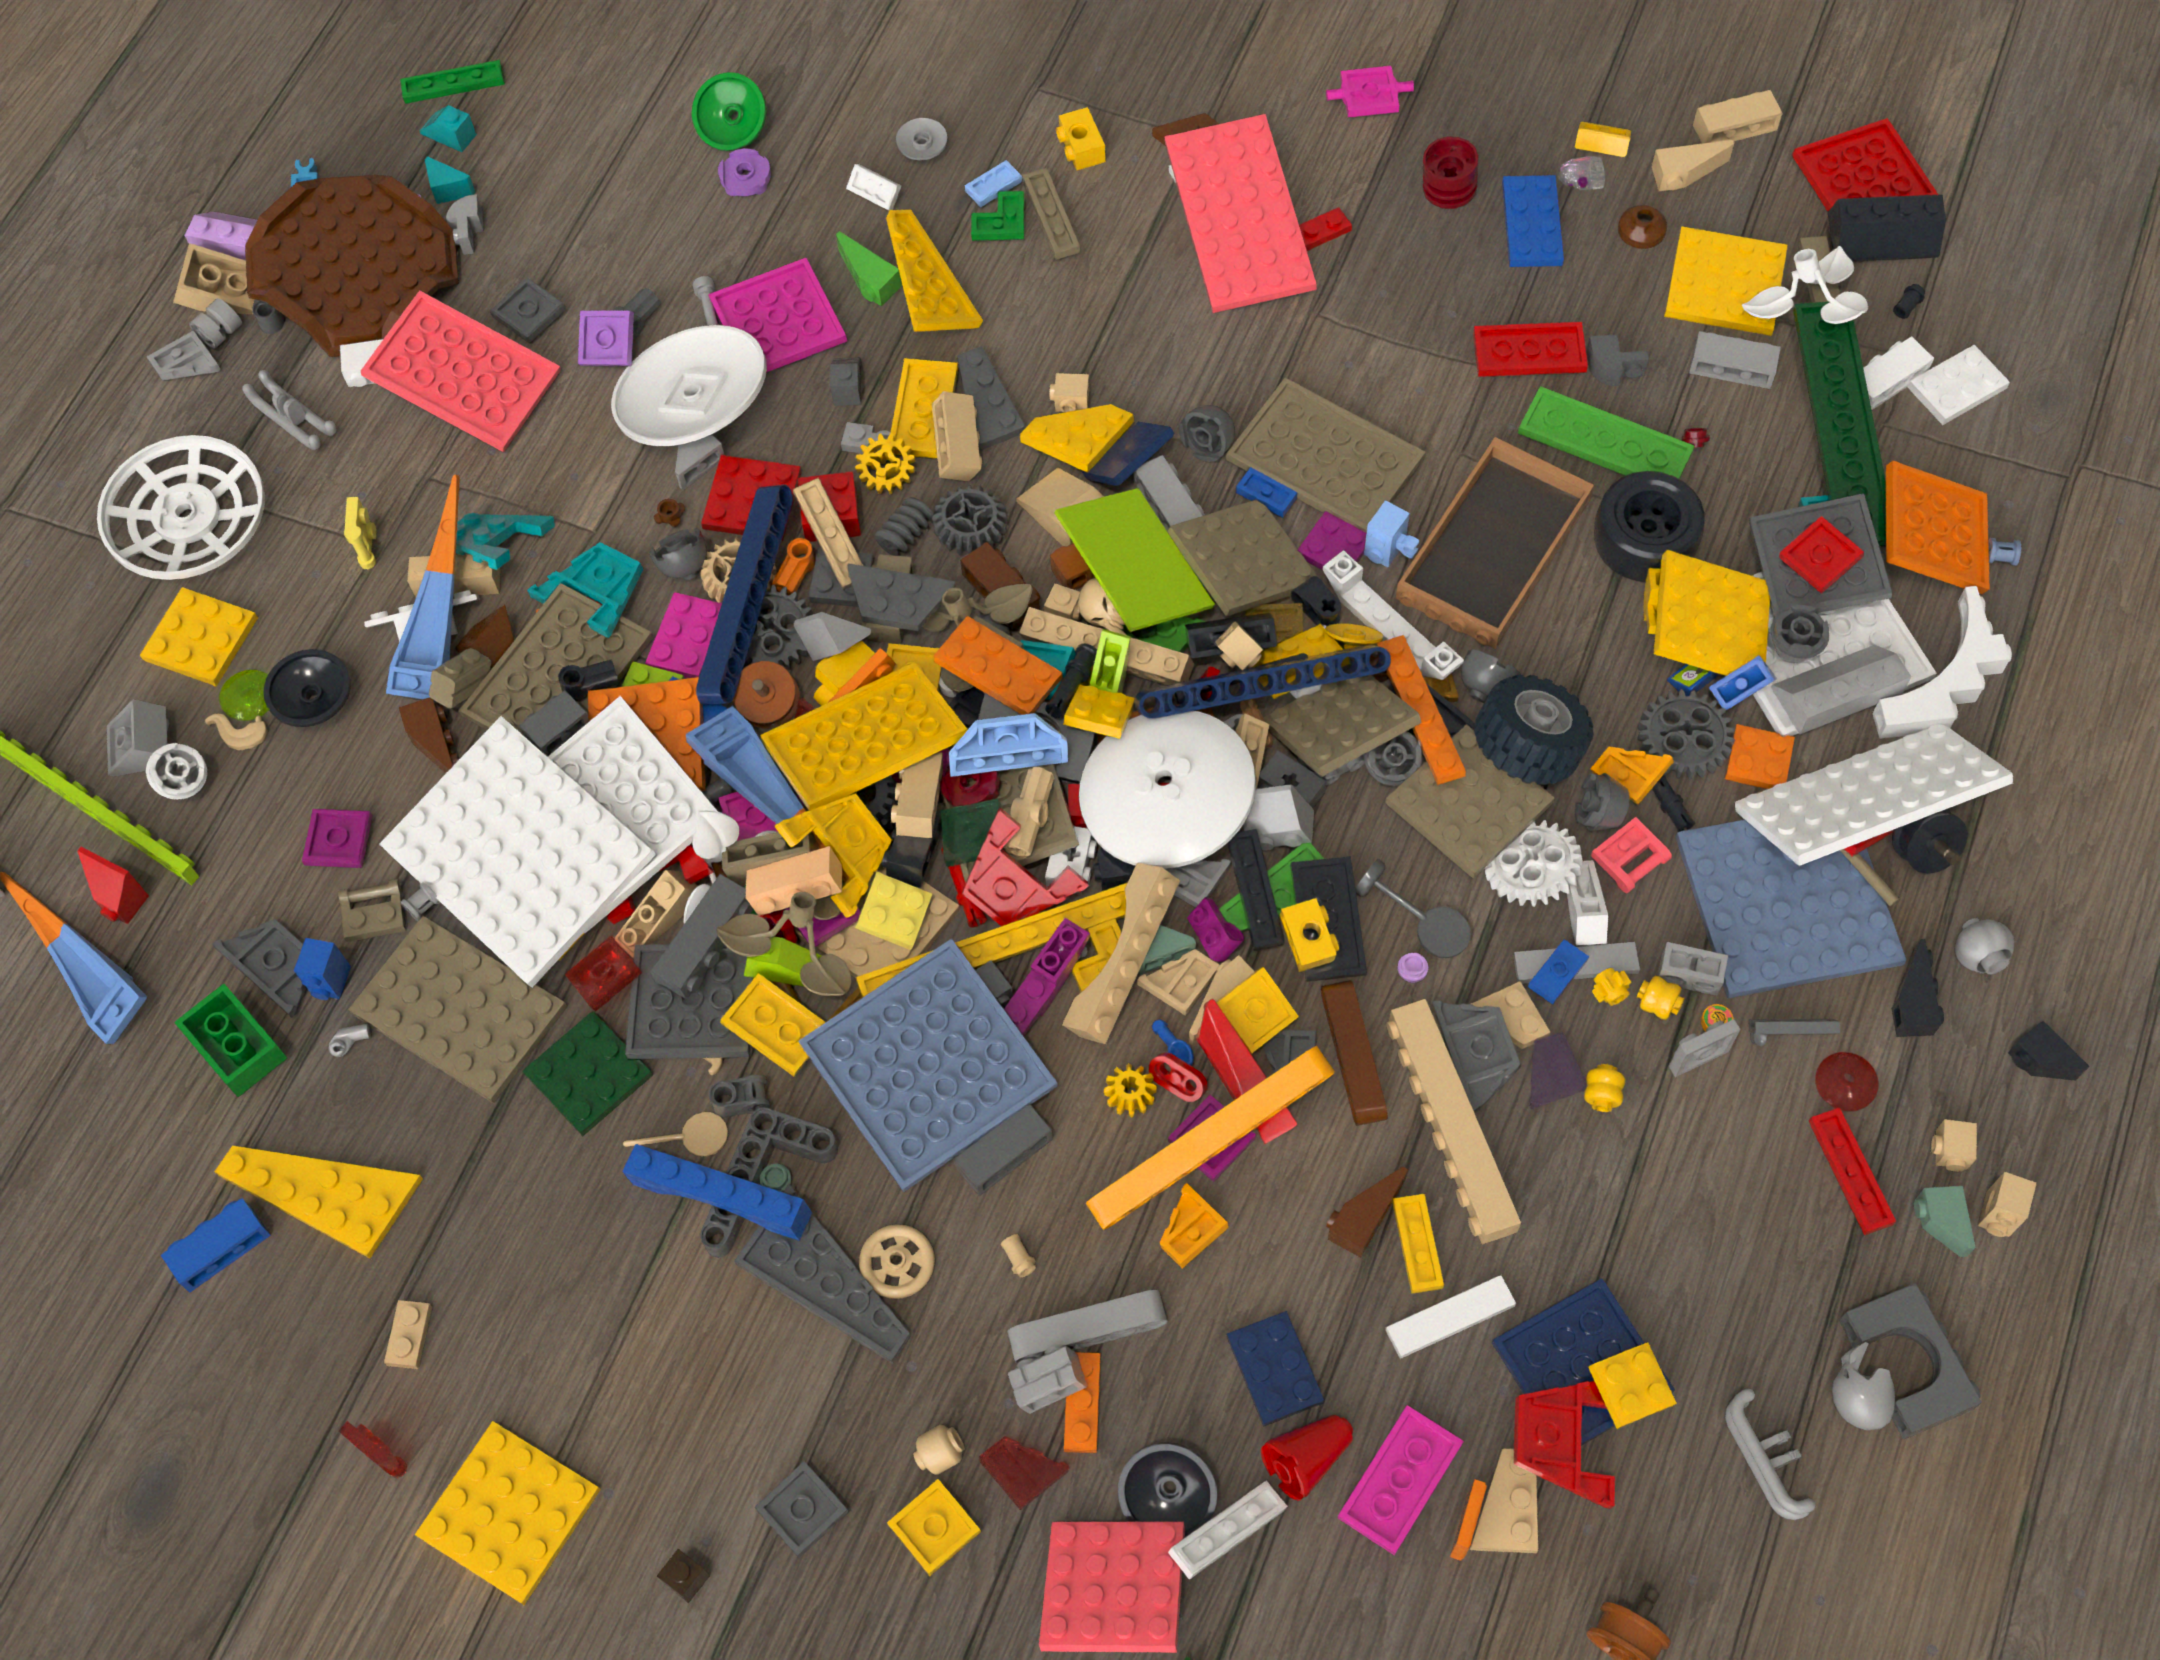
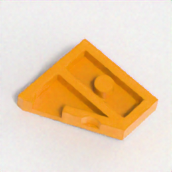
M1609 746L1590 769L1595 775L1606 773L1628 789L1629 799L1639 805L1673 764L1674 760L1673 757L1663 754L1662 757L1646 754L1645 751H1625L1623 748Z
M1187 1183L1181 1190L1182 1196L1177 1208L1173 1209L1170 1216L1169 1227L1165 1229L1160 1240L1161 1248L1182 1269L1229 1228L1228 1222Z

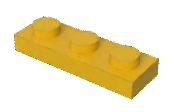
M1425 1194L1393 1198L1392 1204L1411 1294L1443 1289L1444 1282Z

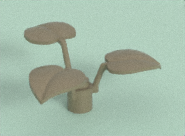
M1016 584L998 588L985 598L987 608L976 603L972 597L967 599L960 588H950L943 594L939 609L927 618V622L922 627L929 632H939L948 626L950 620L955 621L958 627L961 621L970 616L971 607L985 615L990 614L995 623L1006 624L1013 622L1026 611L1033 590L1030 584ZM942 667L941 678L944 684L953 692H961L973 687L970 683Z
M808 892L795 893L791 898L790 910L783 911V916L771 931H769L768 922L755 914L736 916L724 925L717 927V935L726 947L739 955L748 957L767 953L771 948L769 938L774 937L787 919L795 927H807L810 957L813 962L806 963L801 969L800 979L804 987L812 993L825 996H841L850 989V972L846 963L834 954H825L819 959L816 956L813 916L819 920H828L836 917L841 912L830 898L831 895L815 900L814 896Z

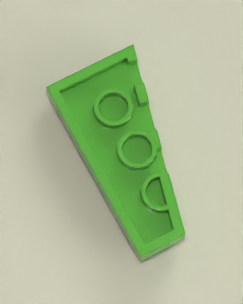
M1302 843L1267 871L1278 917L1283 908L1295 905L1290 869L1291 862L1324 859L1311 843ZM1239 893L1219 910L1227 922L1235 925L1243 933L1248 931V926Z

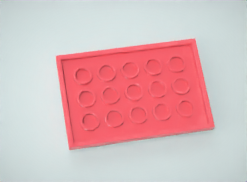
M420 290L361 369L363 377L502 452L507 449L560 373V366Z

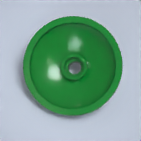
M733 72L721 73L708 79L697 91L692 105V121L696 132L705 143L722 151H735L751 144L761 133L767 114L766 101L757 84L748 77ZM738 112V117L732 120V114Z

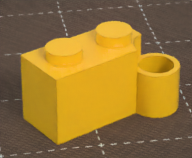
M861 640L842 653L821 660L816 666L815 677L822 685L814 693V699L821 706L827 704L875 652Z

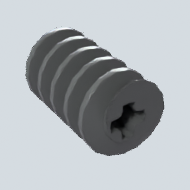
M915 497L906 498L902 505L897 507L895 513L891 514L888 521L884 522L882 529L875 533V540L887 553L898 556L897 550L906 552L908 550L906 543L912 545L915 542L913 536L919 537L921 535L920 528L926 529L928 527L926 520L932 521L934 513L921 500Z

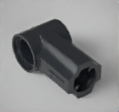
M612 659L581 668L576 665H567L558 674L562 692L565 690L575 701L584 699L588 691L619 684Z

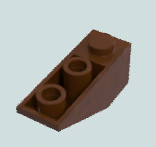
M429 697L399 707L405 731L412 744L442 771L447 773L458 762L459 758L457 753L452 754L450 746L455 745L450 730H445L443 725L444 722L448 721L443 706L437 707L435 701Z

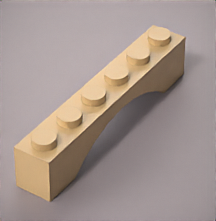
M1137 863L1125 888L1126 914L1117 946L1099 975L1084 991L1074 998L1062 1026L1081 1038L1106 1044L1180 882L1179 879L1164 868Z

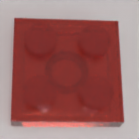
M610 936L571 968L565 976L596 1012L638 977L642 971L618 942Z

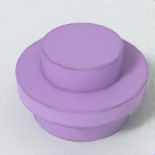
M1408 953L1401 957L1398 963V973L1402 979L1415 983L1426 977L1428 963L1423 956L1418 953Z

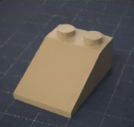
M189 243L173 303L199 311H206V308L215 299L219 298L226 302L236 313L253 314L254 299H249L247 294L246 261Z
M1056 468L1016 498V502L1062 546H1068L1073 542L1055 515V510L1104 496L1090 484L1060 468Z

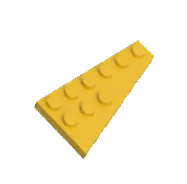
M889 210L886 220L914 332L979 328L983 319L912 210Z
M232 1146L214 1171L221 1178L369 1259L423 1180L417 1174Z

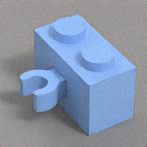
M1385 500L1368 523L1364 555L1372 562L1389 567L1399 551L1406 557L1413 558L1418 551L1416 547L1419 544V540L1407 535L1410 513Z

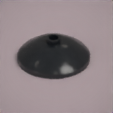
M318 649L301 650L280 660L269 672L264 684V700L272 715L282 723L295 727L315 726L335 716L345 705L351 690L350 675L344 663L332 653Z
M1160 1442L1140 1449L1128 1460L1120 1475L1118 1498L1122 1512L1128 1522H1184L1186 1538L1211 1520L1217 1504L1218 1489L1213 1471L1197 1452L1178 1443ZM1173 1481L1176 1484V1489H1168L1165 1482Z

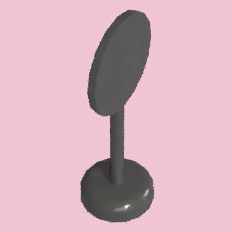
M1377 859L1355 888L1356 894L1360 897L1366 896L1375 886L1420 918L1417 925V936L1421 946L1428 953L1438 958H1451L1463 952L1470 941V927L1462 914L1450 907L1440 906L1429 909L1424 913L1378 880L1385 870V863Z

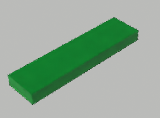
M500 60L400 79L405 104L505 85Z

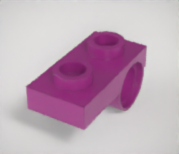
M1204 897L1187 917L1211 960L1217 962L1226 961L1244 941L1243 933L1235 925L1224 919L1213 899Z

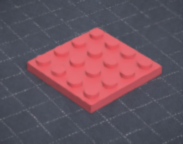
M1052 1522L1039 1638L1040 1650L1051 1652L1177 1653L1182 1570L1168 1552L1174 1545L1185 1538L1184 1522Z

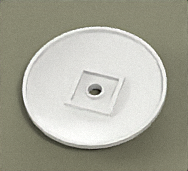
M700 326L668 336L642 352L632 361V366H628L622 373L612 395L611 408L613 417L626 436L646 445L674 446L711 435L739 417L757 397L763 386L767 371L763 350L757 340L750 334L730 326Z
M1189 711L1159 718H1147L1140 715L1127 722L1121 738L1106 736L1092 752L1080 781L1079 801L1081 813L1093 838L1105 851L1114 857L1135 866L1137 863L1159 866L1164 869L1185 866L1215 853L1240 830L1254 802L1256 789L1255 769L1243 740L1227 724L1211 715L1199 711ZM1163 776L1172 777L1171 782L1165 786L1157 784V781Z

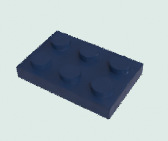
M1287 1311L1227 1333V1340L1263 1427L1324 1403V1398Z

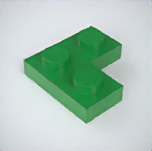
M1024 191L998 192V212L971 213L972 241L1024 239Z

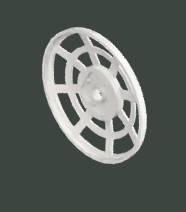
M196 435L162 440L132 455L109 478L98 503L97 523L99 534L104 545L115 560L139 575L166 580L200 575L219 567L233 558L252 538L261 522L264 511L265 492L263 481L249 457L236 446L223 440ZM189 449L188 464L169 468L157 475L146 465V463L164 454ZM201 449L220 452L235 459L238 463L227 475L215 467L200 464ZM247 470L256 486L258 504L243 507L242 495L235 482ZM137 471L146 483L135 494L130 507L113 506V501L121 486ZM187 474L186 483L177 484L170 488L163 484L164 481L170 478ZM199 474L212 476L221 482L210 491L205 486L198 484ZM229 489L234 498L235 508L220 510L217 499ZM154 490L159 496L153 503L151 510L140 509L144 499ZM185 510H192L188 516L179 517ZM254 515L246 532L229 549L225 543L235 533L241 518ZM110 516L127 519L128 532L135 544L120 551L117 549L111 536ZM232 519L227 531L218 539L212 533L218 521ZM137 520L151 521L156 532L142 540L138 532ZM202 539L209 545V547L199 552L185 555L187 544ZM162 540L175 544L172 555L159 553L150 547ZM143 552L155 560L170 563L166 572L152 571L138 567L127 559ZM213 552L220 555L214 560L198 567L179 571L182 562L198 560Z

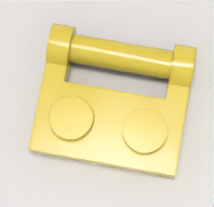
M347 497L344 535L356 550L360 566L363 569H371L376 564V559L371 552L372 539H376V526L370 522L368 510L366 507L363 508L359 498Z

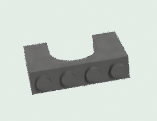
M985 693L978 720L1021 714ZM1043 702L1035 711V714L1052 723L1067 738L1068 762L1058 763L1056 766L1059 780L1068 784H1080L1085 765L1093 752L1097 733L1063 725L1064 715L1068 707L1065 708L1060 718L1051 717V714L1055 707L1047 714L1045 711L1047 703Z
M1916 1283L1847 1311L1839 1320L1853 1348L1865 1342L1870 1344L1888 1336H1903L1917 1342L1928 1354L1933 1369L1929 1387L1895 1402L1892 1420L1903 1440L1971 1412L1982 1403L1978 1386L1973 1380H1969L1963 1369L1964 1363L1960 1354L1951 1348L1946 1339L1947 1332L1944 1325L1935 1319L1930 1310L1929 1298L1923 1291L1919 1290Z

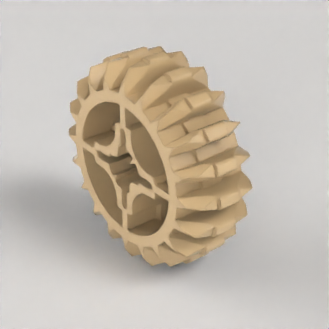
M735 537L732 543L725 539L724 546L722 547L715 544V552H707V560H704L702 566L703 570H701L700 575L703 580L704 590L708 592L712 600L716 599L718 603L723 601L741 543L737 537ZM775 565L773 566L766 592H770L771 583L777 574ZM720 571L725 574L723 582L718 580Z

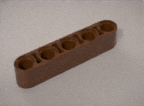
M1352 980L1321 986L1322 1001L1355 1125L1360 1126L1385 1121L1388 1119L1386 1103Z

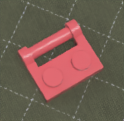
M1635 817L1592 851L1591 857L1616 881L1618 887L1623 892L1629 893L1635 888L1636 882L1660 863L1665 864L1672 858V854ZM1649 848L1653 854L1634 870L1627 874L1622 869Z

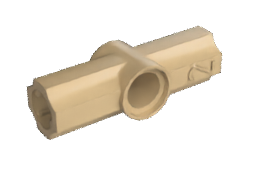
M1033 767V769L1028 770L1020 798H1015L1011 806V817L1021 824V828L1007 842L1004 848L1007 853L1019 858L1031 856L1039 827H1044L1048 818L1047 800L1054 776L1052 772L1044 768Z

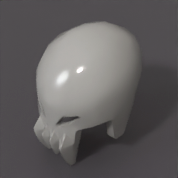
M1865 1342L1860 1346L1857 1345L1850 1349L1841 1358L1842 1368L1832 1384L1833 1401L1842 1418L1854 1427L1863 1430H1878L1890 1423L1895 1406V1389L1889 1370L1883 1368L1875 1369L1871 1377L1861 1375L1858 1372L1868 1343Z

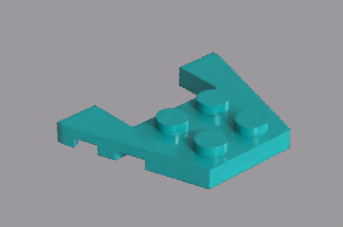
M466 514L457 522L456 553L459 555H465V552L471 554L473 561L481 563L485 560L490 568L497 570L510 560L509 549L496 546L516 532L543 536L555 527L554 516Z
M599 542L570 561L572 564L570 567L560 573L557 571L547 576L548 581L539 587L534 584L527 592L531 598L544 604L561 583L603 604L591 616L587 624L590 629L609 638L644 569L639 561Z

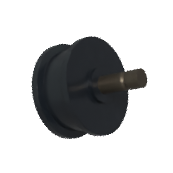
M1945 809L1893 829L1892 845L1895 852L1907 860L1915 870L1930 874L1942 871L1950 865H1958L1961 862L1962 858L1960 855L1966 846L1968 833L1965 823L1956 815L1951 814L1949 809Z

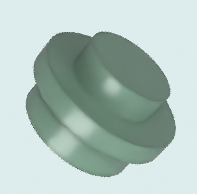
M771 1164L761 1172L760 1184L783 1192L787 1185L791 1184V1174L784 1165Z

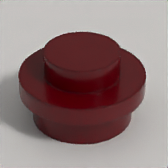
M1688 428L1684 430V436L1681 437V440L1694 445V448L1703 447L1704 442L1710 441V435H1707L1706 428Z

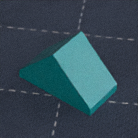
M428 156L426 157L425 164L429 183L437 204L458 200L476 193L470 175Z

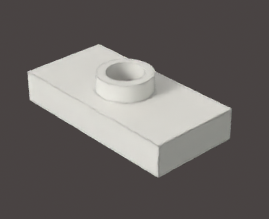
M855 164L846 189L887 210H893L901 185L860 164Z

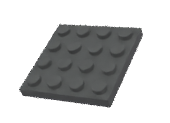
M1864 494L1749 517V525L1763 578L1768 586L1774 619L1778 614L1790 609L1793 605H1807L1815 608V613H1821L1892 598V590ZM1821 516L1864 551V557L1822 594L1779 558V553Z
M670 944L635 945L625 1050L627 1059L749 1057L750 1044L720 1023L721 1018L754 979L744 976L747 956L739 955L724 945L719 952L720 956L717 963L712 968H708L703 975L702 983L698 990L694 993L691 992L688 998L685 999L659 984L651 973V970Z

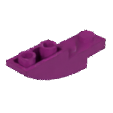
M1067 918L1063 919L1030 966L1032 970L1004 1008V1011L1023 1037L1039 1015H1044L1071 973L1090 937L1089 932Z

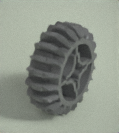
M969 484L965 490L958 486L956 493L948 490L947 498L940 497L939 505H936L934 508L932 522L935 526L934 533L936 537H939L941 545H947L949 552L956 548L960 556L963 551H967L970 554L986 542L992 548L994 547L993 542L1000 543L1001 535H1005L1008 518L1006 507L1001 503L999 495L993 496L991 489L984 492L981 485L976 490L972 489V486Z

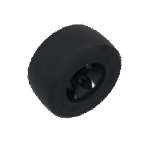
M1641 471L1621 477L1604 494L1595 516L1594 541L1597 552L1604 563L1614 572L1628 579L1646 582L1648 569H1661L1662 555L1667 550L1692 558L1695 556L1704 532L1705 512L1702 502L1690 486L1673 475L1657 471ZM1638 510L1641 515L1634 516L1631 514V511ZM1652 510H1660L1662 514L1655 515L1652 513ZM1669 524L1674 526V528L1667 530L1664 526Z

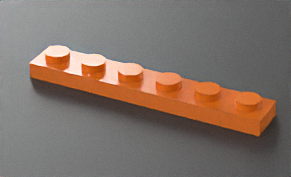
M1401 635L1377 643V646L1385 648L1390 654L1391 663L1386 671L1397 696L1420 715L1422 723L1412 729L1437 785L1465 777L1466 770L1405 636Z

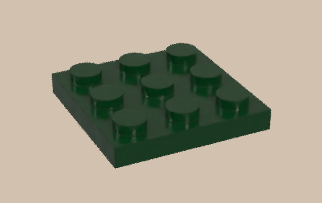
M593 1011L522 1071L582 1137L653 1076L652 1072L640 1059H627L625 1055L626 1045Z

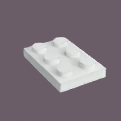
M1972 345L1910 380L1908 388L1934 417L1944 425L2004 391L2010 382L1975 345Z

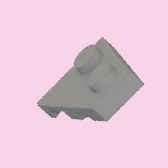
M194 330L147 356L148 361L162 380L215 373L221 370Z

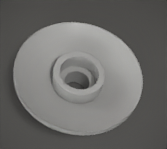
M917 118L906 122L900 127L896 135V144L904 156L913 160H928L936 157L945 149L947 145V132L939 122L933 119Z

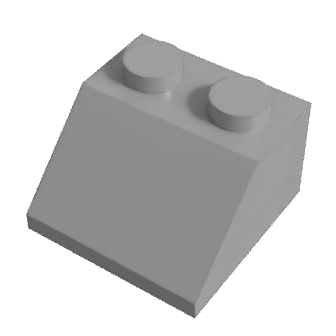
M133 699L107 725L109 776L146 771L150 756L157 749L169 744L167 743L169 720L166 718L165 706Z
M1291 784L1255 789L1254 802L1243 824L1244 831L1257 829L1262 850H1271L1279 846L1298 847L1302 843L1312 842L1314 810Z

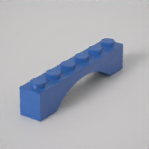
M635 1144L622 1171L635 1186L658 1194L682 1196L716 1206L752 1221L771 1232L800 1241L812 1214L804 1199Z

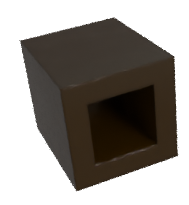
M677 1549L657 1574V1577L689 1603L710 1575L680 1549Z

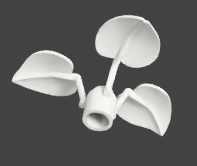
M1838 246L1819 262L1816 251L1813 249H1804L1797 252L1794 256L1797 270L1792 272L1793 282L1790 292L1785 287L1775 286L1760 292L1749 302L1742 304L1743 309L1747 313L1758 318H1775L1783 315L1794 305L1791 298L1796 295L1798 279L1800 278L1805 283L1820 285L1827 301L1830 302L1821 309V317L1827 323L1840 324L1848 322L1868 310L1867 301L1862 295L1855 292H1843L1834 299L1826 287V282L1830 284L1839 283L1848 278L1854 271L1852 260L1845 254L1841 246Z
M698 810L697 824L693 835V849L698 856L703 858L712 867L711 863L722 861V852H725L726 847L734 844L738 839L739 826L733 818L721 812ZM764 831L755 837L776 833V831ZM715 873L709 875L712 884L717 879ZM701 884L691 893L684 911V924L711 886Z

